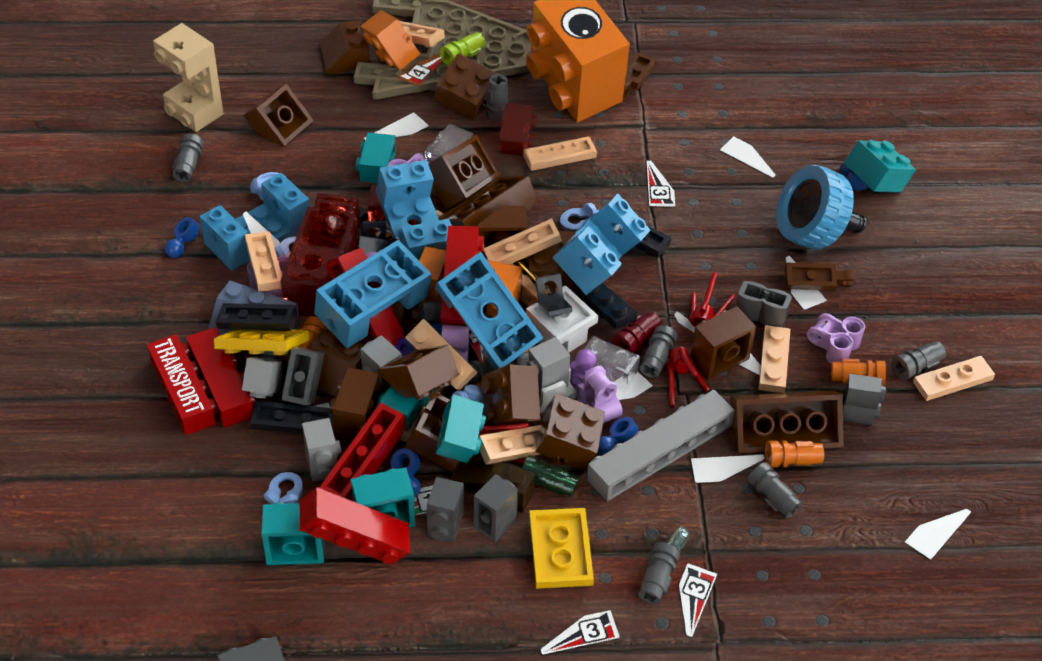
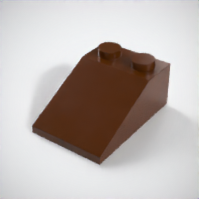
M477 135L428 163L434 178L432 187L445 209L466 199L500 176Z

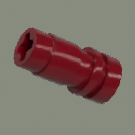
M648 312L644 316L639 315L636 321L629 323L628 327H625L613 337L612 344L615 350L624 357L631 356L652 336L655 327L662 325L660 317L654 312Z

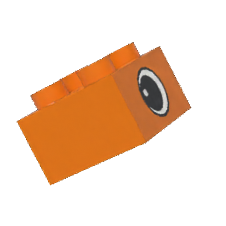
M535 1L533 3V23L527 25V35L531 42V53L525 56V61L533 78L538 80L543 77L549 85V95L554 106L559 111L567 109L576 123L623 102L630 43L597 1Z

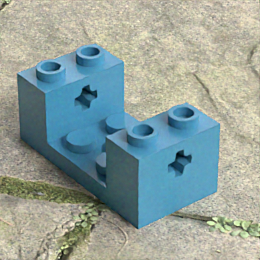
M427 160L380 168L376 186V194L392 238H399V241L418 260H420L425 246L446 251L448 226H452L449 219H438L431 201L430 194L434 178ZM416 220L419 224L411 225L408 224V221Z
M279 173L261 183L264 204L247 213L267 231H270V234L280 243L284 239L296 236L312 227L310 200L288 178ZM221 205L200 215L204 244L231 271L250 261L245 243V234L251 233L243 215L234 219Z
M617 194L594 212L552 258L587 295L614 274L622 264L619 261L620 257L641 242L650 229L646 226L644 220L639 218L630 208L628 202Z
M397 240L317 289L314 314L348 349L368 336L371 317L397 301L409 310L428 297L432 274ZM378 282L381 286L379 288H371L368 286V283Z
M481 252L437 282L435 286L436 291L449 309L454 307L484 348L481 352L494 370L508 365L543 339V336ZM484 305H495L498 311L497 316L487 318L483 314Z

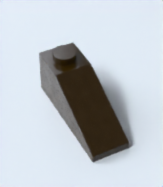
M460 461L449 480L464 483V491L474 495L495 474L504 480H509L518 489L517 511L521 513L524 512L534 494L535 473L511 464L493 463L486 465L485 462L468 461L464 463Z

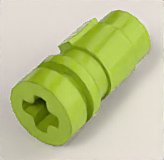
M475 32L441 47L440 57L442 61L449 67L458 53L465 57H472L480 53V50L486 46L484 36L479 32Z

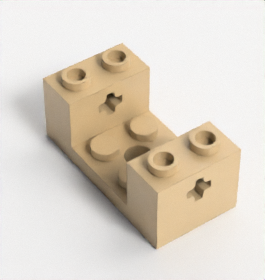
M183 23L153 40L154 55L157 61L171 68L174 73L181 75L183 82L163 94L166 113L169 116L175 117L185 127H189L195 132L222 116L223 107L213 43Z

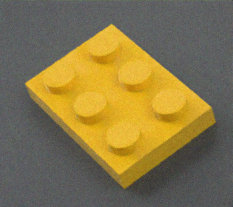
M232 330L214 338V349H225V353H238L241 350H249V354H262L265 351H273V355L289 354V350L292 347H300L301 344L309 341V330Z
M585 508L531 510L529 519L536 589L593 586L594 576Z

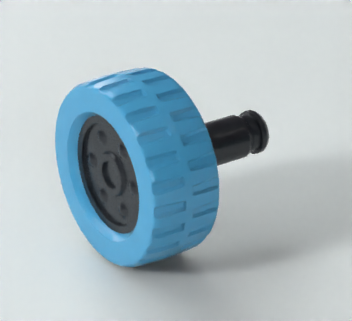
M819 165L805 166L792 175L781 192L776 211L778 229L783 237L795 244L810 249H822L831 245L841 236L845 229L854 233H861L866 228L867 220L865 216L852 211L854 197L849 181L842 174Z

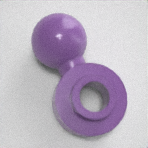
M582 349L576 354L575 361L571 362L569 366L571 369L570 383L576 386L584 382V375L596 363L594 352L589 349Z

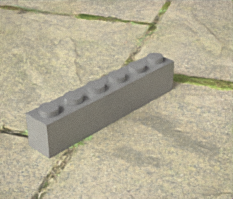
M715 390L706 395L702 394L689 405L679 407L667 418L659 419L652 427L645 431L637 432L625 443L615 445L611 451L603 456L595 457L588 464L587 480L608 502L730 428L735 410Z

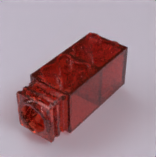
M318 193L315 205L313 207L307 206L280 280L283 299L298 304L299 316L317 317L314 314L316 290L333 280L326 264L337 257L357 250L358 230L361 226L359 200L357 198Z

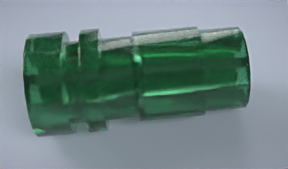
M528 455L522 469L535 473V487L540 485L554 493L572 498L577 488L579 477L571 475L569 472L555 466H549L544 460L538 461L539 459L535 456Z

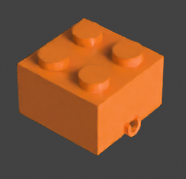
M380 10L361 25L365 32L363 34L364 39L369 45H374L376 48L374 53L381 62L385 61L390 68L394 66L401 70L420 55V52L412 42V36L406 33L398 19Z

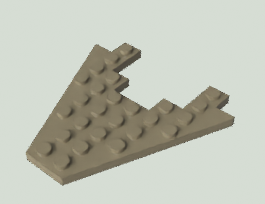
M374 0L372 6L373 13H378L382 10L389 15L413 17V24L444 29L445 38L437 42L436 46L428 47L427 54L420 53L418 57L401 70L394 66L390 68L385 64L358 62L354 74V83L374 85L373 99H382L426 90L435 91L437 83L448 68L443 61L420 86L411 84L398 77L410 65L440 54L441 47L475 32H479L484 36L486 46L480 50V53L467 58L504 76L529 72L525 56L531 53V42L528 38L527 30L449 0Z

